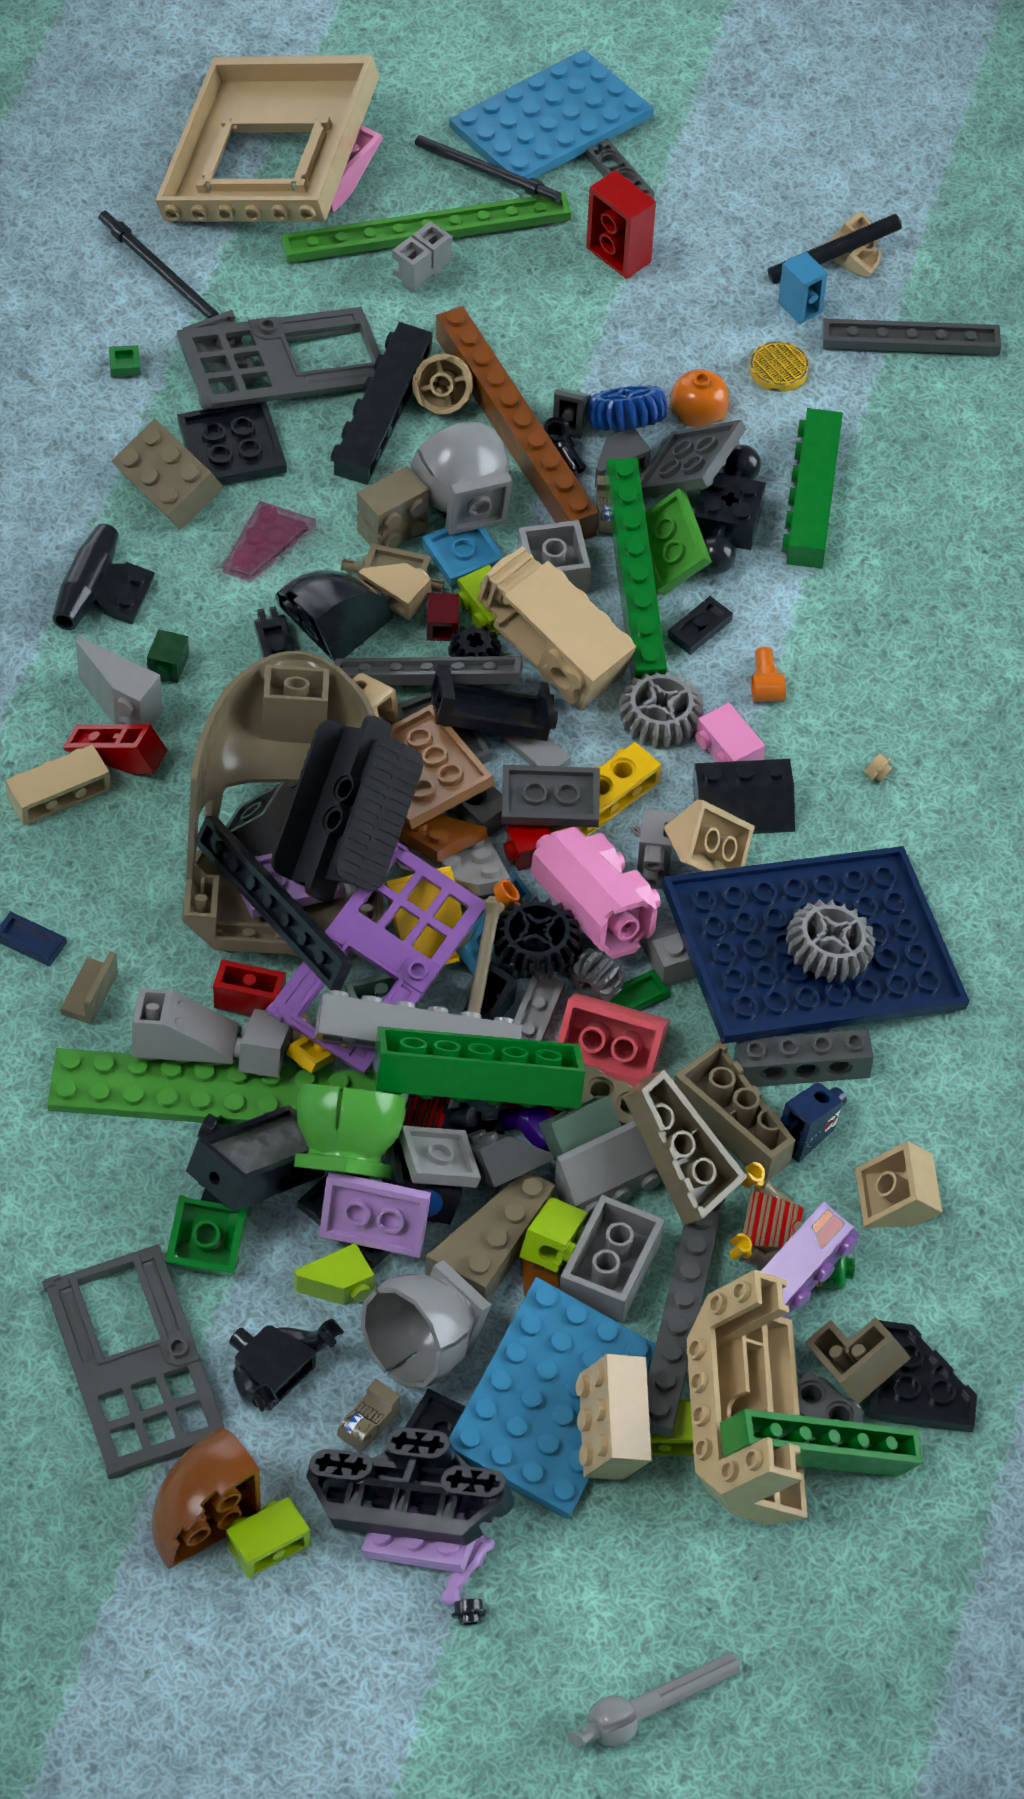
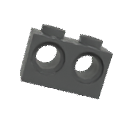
M808 1371L797 1383L799 1412L801 1416L862 1423L864 1411L861 1410L859 1404L849 1397L845 1398L834 1390L831 1383L825 1378L817 1377ZM810 1398L817 1403L810 1404L805 1402L804 1399Z

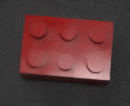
M616 170L590 186L586 248L625 279L631 277L651 263L656 201Z

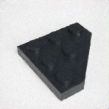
M879 1320L911 1359L870 1393L868 1419L973 1432L977 1394L969 1385L965 1386L953 1373L954 1369L937 1350L933 1351L921 1338L922 1334L914 1325Z

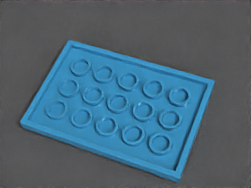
M583 49L449 118V127L490 164L527 179H536L587 152V148L593 145L597 147L601 141L607 138L610 140L654 117V108Z
M536 1277L449 1437L454 1451L466 1464L472 1467L500 1471L505 1476L511 1489L555 1514L568 1519L589 1478L583 1477V1466L579 1462V1451L582 1446L581 1431L577 1425V1418L580 1412V1397L576 1394V1381L579 1374L605 1354L646 1357L647 1367L654 1354L656 1344Z

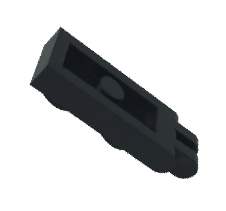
M276 606L269 607L270 617L266 618L264 609H257L258 619L253 622L262 657L265 658L279 652L295 651L285 615L278 616Z

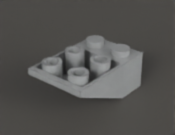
M139 988L132 1021V1057L150 1061L167 1059L181 1063L196 1061L209 1062L213 1065L233 1064L239 1023L173 990Z

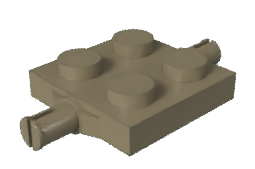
M371 543L368 554L361 562L343 558L341 571L356 573L359 578V571L362 568L407 563L415 569L420 568L428 574L431 556ZM431 578V590L442 593L445 588V580Z

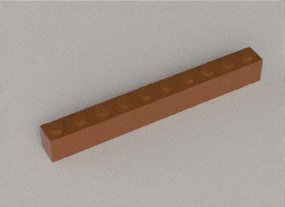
M460 306L436 315V339L446 354L459 357L468 365L473 375V389L471 392L473 397L503 440L510 454L555 523L579 520L584 540L596 536L599 512L465 308Z

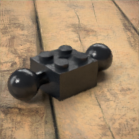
M737 445L726 459V464L723 466L725 474L717 473L713 483L708 488L701 490L694 515L712 561L703 570L710 574H722L732 567L736 557L734 547L746 550L752 549L764 505L766 482L753 480L760 472L761 459L757 451L748 445Z

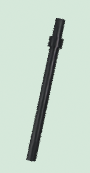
M418 135L415 139V145L521 188L532 197H543L555 203H558L561 199V192L544 186V183L535 178L527 179L422 135Z
M106 210L100 213L98 219L111 230V235L115 239L129 246L207 319L219 315L210 304L141 243L124 222H118Z

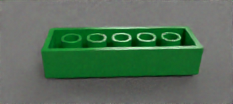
M378 1026L373 1061L376 1091L401 1095L402 1093L416 1094V1096L423 1099H433L439 1096L450 1097V1099L457 1102H467L473 1099L483 1100L491 1105H500L503 1102L517 1103L525 1108H534L537 1105L551 1106L559 1111H568L571 1108L580 1109L586 1072L580 1044Z

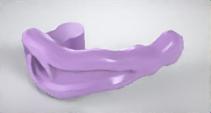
M481 1536L476 1539L464 1573L452 1571L451 1576L447 1579V1588L441 1594L442 1601L446 1605L454 1606V1602L461 1600L460 1588L466 1584L472 1571L478 1566L481 1567L487 1552L493 1549L495 1542L492 1538Z

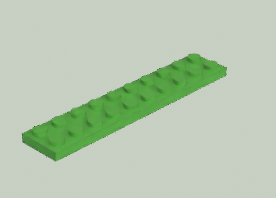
M56 1048L47 1107L48 1111L198 1123H203L207 1115L212 1114L216 1117L222 1115V1124L237 1125L290 1105L297 1111L296 1100L302 1083L341 1087L340 1091H343L344 1087L376 1091L373 1072H366L365 1075H362L358 1071L320 1068L311 1074L301 1067L282 1066L279 1077L276 1078L239 1072V1062L213 1065L209 1062L190 1061L181 1063L167 1059L150 1061L132 1057V1054Z

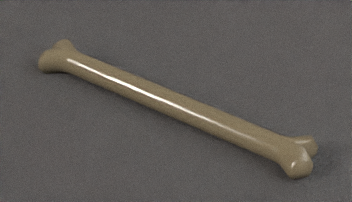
M489 896L484 900L485 920L468 1012L481 1013L497 922L500 913L505 909V905L502 902H498L495 896Z

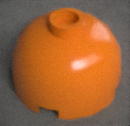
M706 369L687 371L676 380L672 388L670 410L685 425L695 428L713 425L714 422L720 419L722 421L729 411V389L724 380L713 371Z

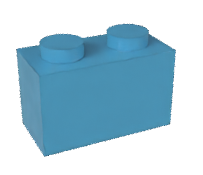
M806 251L796 257L789 258L782 264L778 303L799 324L823 312L828 272Z

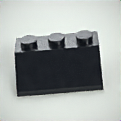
M790 758L695 763L692 784L694 801L697 799L704 800L754 825L753 834L795 832L794 781Z

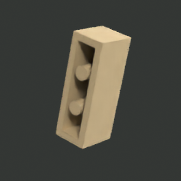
M93 744L82 749H76L56 760L47 761L29 771L17 773L12 778L5 780L7 799L23 826L111 790L110 772Z

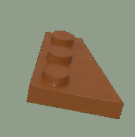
M438 815L412 830L404 821V826L398 840L434 861L440 862L487 839V827Z

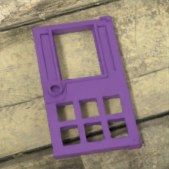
M397 841V846L387 872L397 861L414 872V874L399 894L384 884L377 890H374L393 902L379 922L375 923L358 912L373 893V891L358 887L325 933L346 955L353 951L396 980V983L382 1000L383 1003L395 1004L396 1001H408L416 1005L485 911L484 900L409 852L406 846ZM422 879L441 890L426 911L407 900ZM449 896L468 908L453 929L434 918ZM401 908L419 919L404 941L386 930V927ZM427 926L446 937L431 959L412 947ZM303 961L275 1000L268 1006L266 1012L279 1022H285L362 1075H365L373 1064L375 1049L349 1045L346 1049L338 1043L314 1040L315 1028L301 1019L325 986Z

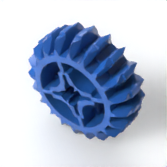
M630 385L615 389L610 388L607 391L594 394L587 402V416L590 420V426L598 430H635L636 428L654 425L667 417V397H665V391L657 386Z

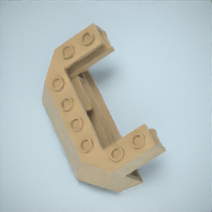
M753 1270L707 1295L687 1337L695 1473L708 1494L734 1516L770 1525L808 1518L804 1467L796 1466L795 1455L800 1453V1446L788 1443L773 1451V1440L766 1437L724 1458L720 1430L721 1422L743 1409L800 1415L793 1322L790 1319L781 1317L789 1313V1306L783 1304L782 1289L787 1287V1280Z

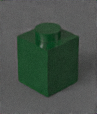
M158 629L147 656V669L160 674L161 682L171 681L178 683L189 657L188 636Z

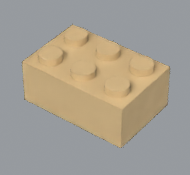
M605 1354L581 1372L576 1381V1394L580 1397V1412L577 1418V1425L582 1436L579 1462L583 1466V1477L624 1480L652 1461L646 1357Z

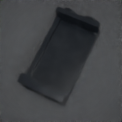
M437 664L430 690L436 724L544 741L548 740L550 730H555L558 712L553 708L554 694H550L548 682L541 681L538 694L535 696L453 683L450 666Z

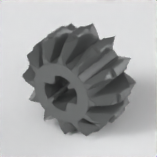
M588 948L574 959L572 966L568 968V978L575 984L574 988L583 995L600 1000L610 1001L620 993L621 988L625 984L623 980L625 975L618 969L619 964L614 963L610 956H605L600 950L595 951Z

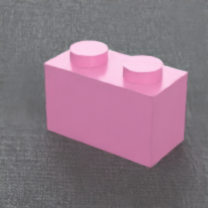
M730 703L698 718L695 734L696 741L700 748L709 751L713 756L714 762L764 760L765 744Z

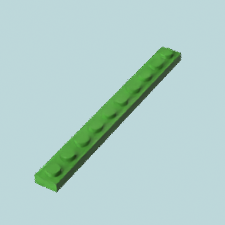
M561 192V199L558 203L543 197L518 198L281 234V243L287 263L397 247L430 221L450 234L452 238L570 221L571 209L565 192Z

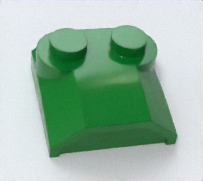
M179 1195L165 1260L166 1264L187 1271L216 1276H234L239 1263V1251L247 1207L232 1212L220 1203Z

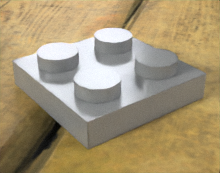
M402 1125L398 1138L412 1183L477 1188L481 1176L466 1130Z

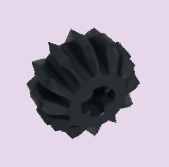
M473 623L470 629L461 626L459 633L452 634L450 646H448V655L450 657L500 656L502 645L498 640L496 631L489 632L487 625L477 628Z

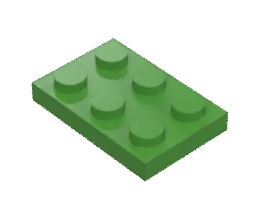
M680 488L645 512L655 586L657 592L662 595L667 594L712 562L688 496Z

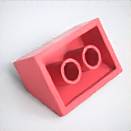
M575 992L568 999L557 1042L580 1044L585 1065L595 1066L604 1074L618 1081L622 1080L632 1086H636L643 1078L655 1072L671 1020Z

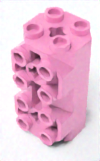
M571 827L552 832L550 835H544L537 841L530 874L558 904L562 902L564 911L572 910L573 919L578 920L580 929L601 951L605 952L612 959L635 953L641 947L638 943L641 938L646 936L649 939L656 931L657 908L660 906V897L657 890L651 889L650 884L641 876L638 870L622 873V870L625 869L624 856L621 852H616L615 847L607 840L603 833L587 837L577 827Z

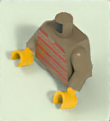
M753 1162L745 1166V1170L749 1173L745 1174L747 1178L741 1183L745 1187L755 1186L754 1190L750 1191L743 1234H737L729 1240V1243L735 1246L729 1252L731 1259H739L738 1262H746L761 1271L801 1227L803 1207L797 1205L767 1178H764L765 1170L760 1163Z

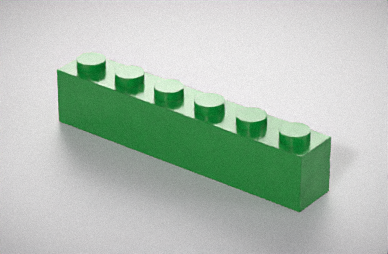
M807 408L806 420H799L797 437L803 438V442H796L794 460H799L800 464L793 465L791 483H797L796 488L790 487L788 506H794L793 511H787L785 529L791 530L790 534H784L781 551L787 553L786 564L823 569L843 412Z
M743 1409L720 1423L724 1458L769 1437L773 1440V1451L788 1443L800 1446V1453L795 1455L796 1466L898 1477L923 1464L918 1429Z

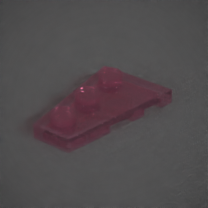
M259 501L223 565V573L252 582L276 561V557L285 549L295 545L300 536L306 531H311L316 526V519Z

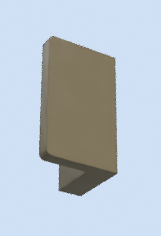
M109 952L104 962L89 957L86 958L61 1007V1015L91 1025L93 1024L118 975L116 953Z

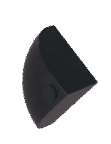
M334 570L309 572L291 580L275 594L278 606L334 663L336 658L347 657L393 618L388 607L391 605V602L381 590L376 591L359 578L344 572Z

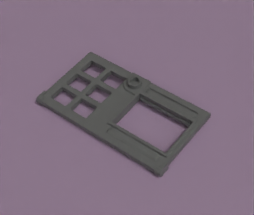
M362 307L285 317L275 316L251 319L238 323L177 330L176 335L198 391L202 410L364 389L368 376L373 377L375 373L374 365L378 355L381 354ZM360 332L372 363L299 372L288 342ZM249 335L254 345L230 348L227 338ZM217 340L221 350L198 353L194 342ZM258 356L262 365L260 367L239 369L235 359ZM225 360L229 371L205 373L202 363ZM266 377L270 386L247 390L243 379ZM233 381L237 390L236 392L213 394L210 384Z
M159 1244L64 1276L59 1274L42 1282L44 1290L48 1294L106 1465L105 1470L108 1479L126 1475L128 1471L187 1452L194 1444L220 1427L225 1428ZM135 1267L160 1339L103 1358L79 1285ZM188 1370L196 1392L172 1400L165 1377ZM156 1381L163 1404L139 1411L132 1388ZM123 1392L130 1415L106 1422L99 1400ZM201 1404L208 1427L184 1434L177 1411ZM168 1415L175 1438L151 1445L144 1422ZM135 1426L142 1449L118 1457L111 1434Z

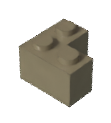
M876 1317L850 1339L841 1332L832 1320H829L804 1342L858 1404L911 1359Z

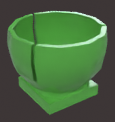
M302 1083L296 1100L297 1125L309 1147V1151L307 1154H295L294 1167L391 1179L393 1165L381 1163V1156L400 1135L405 1117V1097L344 1087L343 1091H340L341 1087Z

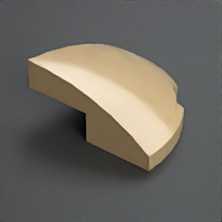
M859 211L845 222L841 230L827 242L869 225L871 221ZM878 240L831 261L852 273L870 277L880 262L882 251L879 250L877 253L876 242Z

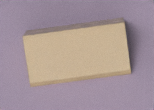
M697 799L663 828L681 863L704 872L745 866L755 826L704 800Z

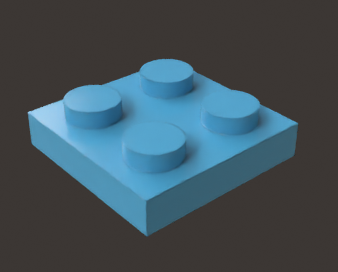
M445 527L422 537L423 548L431 556L432 561L450 587L457 585V579L487 565H490L492 568L505 557L484 527L449 535Z

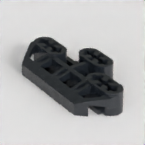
M408 1427L393 1430L386 1439L387 1450L372 1458L367 1454L334 1449L320 1450L310 1459L306 1475L334 1528L459 1545H468L483 1536L479 1525L483 1522L492 1523L494 1517H503L511 1511L515 1501L506 1478L500 1471L468 1466L454 1451L448 1436L443 1432ZM365 1500L372 1501V1507H364ZM411 1506L418 1507V1513H410ZM457 1513H464L465 1520L456 1519Z

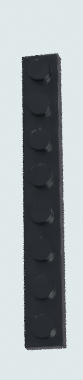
M206 815L197 835V846L329 990L341 991L353 965L350 958L217 816Z

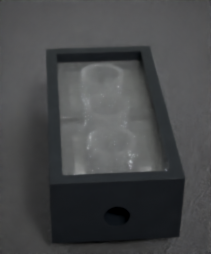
M290 1105L198 1139L186 1172L199 1185L206 1188L232 1212L320 1178L325 1174V1171L294 1167L295 1154H307L309 1147L297 1125V1111Z

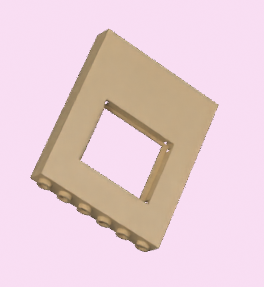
M373 56L213 57L155 200L163 220L187 222H325L379 79ZM311 132L294 179H213L231 133Z

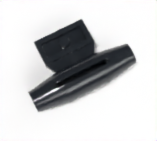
M103 523L98 524L78 549L60 586L53 613V622L59 628L64 630L75 629L94 603L105 615L133 625L154 580L155 572L129 562L113 563L119 533L113 526Z

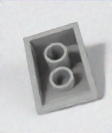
M78 637L76 649L79 679L114 724H151L153 726L163 713L160 674L82 637Z

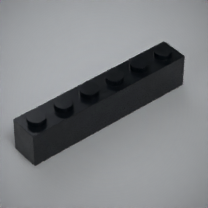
M402 322L398 323L394 332H389L385 342L386 350L384 354H379L374 365L375 373L373 377L368 376L363 389L365 394L362 399L358 398L355 402L352 413L354 417L351 422L347 421L344 425L341 436L343 440L340 445L336 444L333 448L330 460L334 462V475L368 485L413 391V376L419 365L429 357L432 351L433 332Z

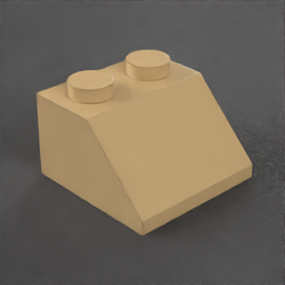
M906 1141L855 1168L865 1228L914 1226L942 1213L933 1154L919 1146Z

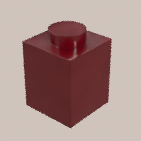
M444 592L428 593L426 641H450L452 634L458 633L459 594Z

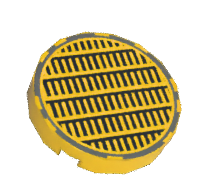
M782 341L762 344L754 350L750 358V375L754 382L763 389L771 391V388L779 389L778 392H788L797 389L807 378L809 370L808 358L800 348L793 344Z

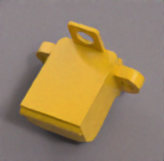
M451 866L437 869L455 881ZM413 875L388 880L385 885L399 894ZM422 879L407 900L426 911L441 890ZM449 896L434 918L453 929L462 917L460 903ZM387 899L388 906L390 907L393 902ZM402 908L394 916L392 923L396 937L404 941L419 919ZM427 926L412 947L431 959L446 937ZM456 951L445 965L459 961L460 956Z

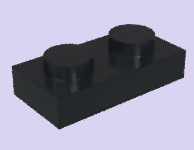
M709 596L668 630L667 638L691 655L732 621L733 613Z

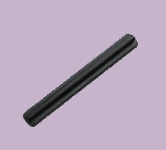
M897 214L889 215L806 252L821 265L901 230V220ZM786 261L768 268V277L773 284L781 281L782 264Z

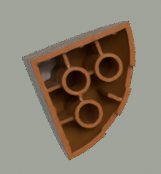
M220 1427L194 1444L174 1464L160 1486L152 1511V1536L157 1552L168 1569L228 1537L226 1529L237 1519L242 1517L249 1518L261 1511L260 1469L241 1442L226 1428Z

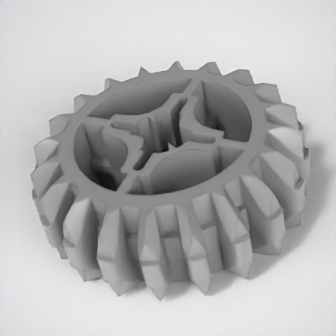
M667 670L665 675L656 672L654 675L649 676L645 673L641 680L633 677L630 685H625L623 695L619 699L620 721H623L624 730H630L631 739L640 736L642 745L649 740L652 741L654 748L658 745V742H662L668 748L670 741L680 746L682 739L690 741L693 732L696 733L698 718L704 715L703 697H700L699 688L693 687L691 679L682 681L681 673L675 677L670 675L669 670ZM647 699L642 706L637 707L643 700ZM685 710L681 716L675 718V716L679 715L680 711Z
M819 899L815 905L807 903L803 909H799L795 913L793 920L790 921L786 936V944L789 946L788 955L795 956L794 965L804 966V973L809 971L815 973V979L824 976L828 983H830L836 977L842 983L847 977L854 979L858 973H862L874 955L873 950L876 939L872 936L873 927L866 926L867 917H857V909L852 911L846 909V903L836 906L832 899L825 905Z

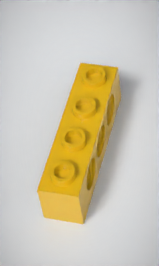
M636 742L627 748L619 749L612 759L603 766L598 765L595 767L600 768L599 828L660 783L662 764ZM548 826L550 833L571 828L567 826ZM577 827L587 837L598 829L597 827Z

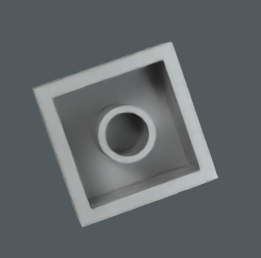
M579 520L518 528L517 550L523 546L529 554L531 553L534 556L533 558L536 561H539L542 565L549 561L554 567L561 569L576 588L584 592L589 591L591 565Z

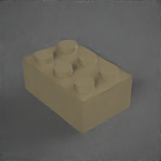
M153 419L112 460V463L179 530L186 526L224 488L212 472L156 419Z

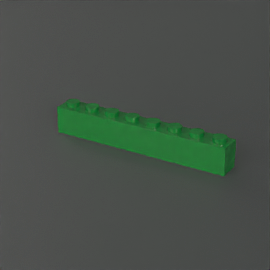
M638 458L607 459L604 481L625 633L631 637L636 645L629 662L631 680L633 677L641 680L645 673L649 676L654 675L656 672L665 675L667 665Z

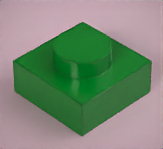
M139 345L109 347L111 377L141 375Z

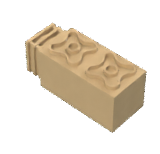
M521 546L514 553L503 557L489 570L481 582L477 601L492 612V615L496 618L493 626L540 671L542 678L553 684L569 704H573L579 710H582L624 676L636 645L627 633L620 631L611 622L609 616L604 611L599 610L589 600L584 591L576 588L567 579L561 569L554 567L549 561L542 565L533 558L534 556L531 553L529 554Z

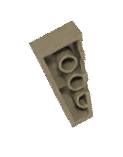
M720 1040L676 1073L674 1083L718 1140L746 1165L753 1162L760 1163L765 1170L764 1178L770 1180L790 1164L795 1139L773 1109H768L761 1099L762 1094L758 1088L749 1083L743 1074L744 1069L737 1060L733 1061L727 1052L728 1047L726 1044H722Z
M665 1070L646 1076L623 1097L683 1225L702 1220L747 1178Z

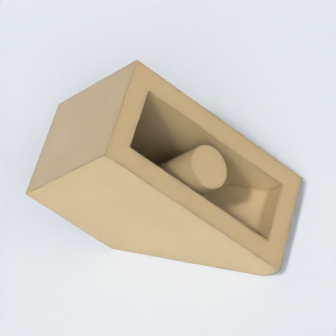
M407 563L362 568L359 571V579L374 590H381L391 602V605L388 607L407 620H410L428 600V593H432L429 575L420 568L415 569Z

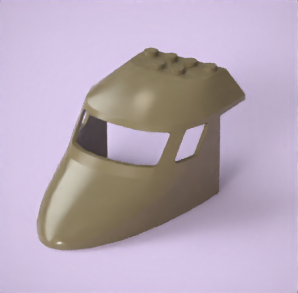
M286 651L272 654L254 662L236 676L221 693L209 713L199 738L191 773L183 922L214 950L228 953L255 952L262 955L289 954L299 957L262 916L251 918L241 893L200 849L197 852L196 849L199 815L205 806V817L208 815L219 818L223 793L226 788L257 782L286 781L287 783H297L315 730L322 721L334 720L344 726L361 728L363 719L367 715L376 716L370 701L360 686L339 666L319 655L303 651ZM343 883L345 886L344 897L332 899L330 902H319L303 906L302 908L325 932L357 890L358 886ZM373 891L358 912L373 922L378 923L383 916V896ZM350 951L347 956L349 957V956L352 955L354 952H353V951Z

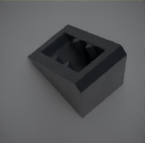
M491 961L480 1013L482 1019L494 1020L495 1017H503L515 1002L518 984L517 977ZM470 998L468 999L462 1012L468 1010Z

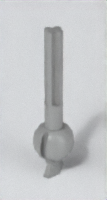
M730 1652L630 1701L615 1695L603 1697L591 1707L588 1715L589 1723L582 1726L581 1731L573 1730L567 1734L568 1740L576 1749L582 1747L587 1742L591 1743L595 1740L599 1741L603 1746L612 1748L625 1745L634 1738L638 1730L639 1721L741 1672L739 1668L741 1666L740 1661L735 1658L733 1652Z

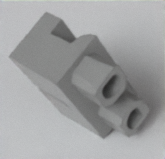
M430 221L415 232L412 237L410 236L392 250V258L399 263V268L393 274L402 280L403 287L410 292H416L421 288V283L429 277H435L441 273V268L451 261L452 236Z
M643 809L637 870L643 874L642 877L650 884V887L661 888L662 876H669L672 843L663 827L675 818L676 812Z

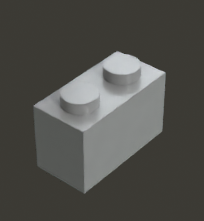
M254 1009L250 1021H244L241 1038H237L234 1057L239 1058V1072L278 1078L292 1041V1027L283 1021L279 1022L270 1016L266 1010Z

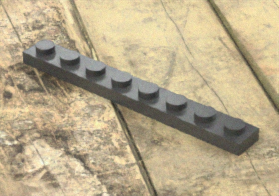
M711 1211L702 1220L683 1225L647 1379L650 1433L672 1437L688 1366L687 1337L701 1309L722 1212Z

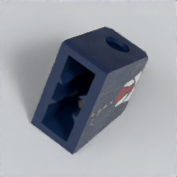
M815 1083L785 1104L781 1122L795 1139L792 1158L798 1163L834 1131L841 1108L847 1102L846 1095L841 1089L834 1087L829 1090L821 1083Z

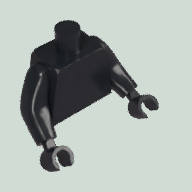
M329 1319L315 1331L288 1327L275 1328L272 1325H267L254 1337L243 1327L236 1330L231 1336L229 1344L239 1351L235 1356L233 1379L244 1404L250 1409H259L261 1412L266 1410V1407L271 1411L316 1367V1353L326 1346L332 1348L336 1345L335 1337L343 1335V1329L334 1319Z

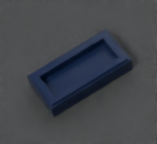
M11 911L0 924V944L49 967L67 944L66 937Z

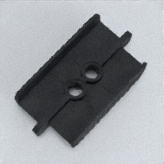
M367 715L363 719L361 728L344 726L334 720H324L318 725L286 812L282 828L280 829L278 840L272 852L271 866L278 875L305 886L306 894L319 901H332L339 882L356 885L368 891L377 890L382 886L422 774L424 763L421 754L406 744L391 738V724L377 716Z

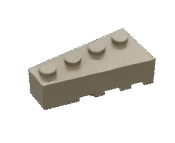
M531 1172L518 1176L426 1255L425 1275L430 1276L433 1266L444 1260L480 1295L489 1301L518 1259L527 1229L550 1197L555 1198V1184Z

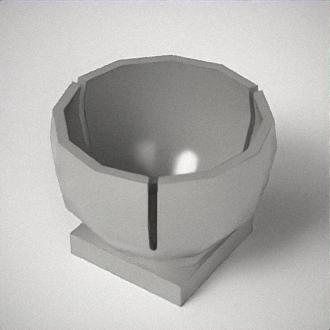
M481 422L457 423L435 432L419 446L420 450H416L411 462V470L428 487L429 506L441 513L447 514L445 527L449 535L507 522L512 488L511 470L504 442L494 429Z
M442 1260L433 1266L430 1276L425 1274H403L387 1279L376 1287L363 1302L361 1328L369 1353L384 1373L388 1372V1377L406 1388L428 1387L439 1383L464 1359L465 1355L473 1350L491 1304L451 1266ZM413 1354H417L414 1358H412L411 1360H409L407 1363H405V1364L402 1365L401 1367H399V1368H397V1369H395V1370H393V1371H390V1370H392V1369L398 1367L399 1365H401L404 1361H406V1360H407L409 1357H411Z

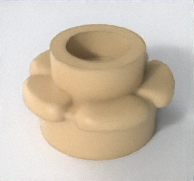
M880 753L864 771L870 777L869 781L873 782L875 778L879 782L884 780L893 769L889 765L892 760L890 757L887 759Z

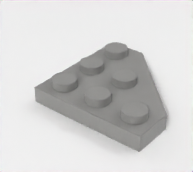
M488 836L487 839L440 862L434 861L412 847L408 848L409 852L435 869L451 866L455 882L468 888L470 892L477 896L494 894L493 887L502 879L511 882V878ZM396 861L394 863L400 877L414 874V872Z

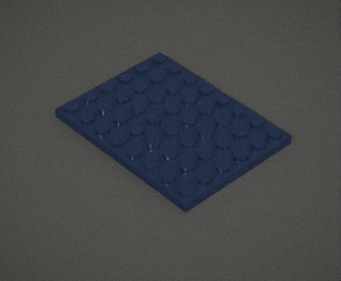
M904 846L663 877L661 883L663 892L722 1044L963 1010L967 1008L970 1002ZM820 899L827 905L833 899L836 906L846 903V909L850 911L857 909V917H867L866 926L873 927L872 936L876 938L873 950L874 955L867 968L862 973H858L854 979L847 977L841 983L834 977L828 983L826 977L820 976L818 979H815V973L811 971L804 973L803 965H794L795 956L788 955L789 946L786 944L787 928L790 921L793 920L795 913L799 909H803L807 903L815 905Z

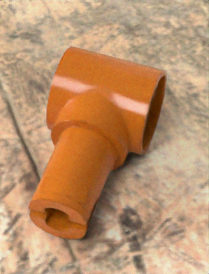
M766 646L757 648L755 650L756 671L751 677V692L754 695L752 701H785L784 673H779L775 667L772 648Z

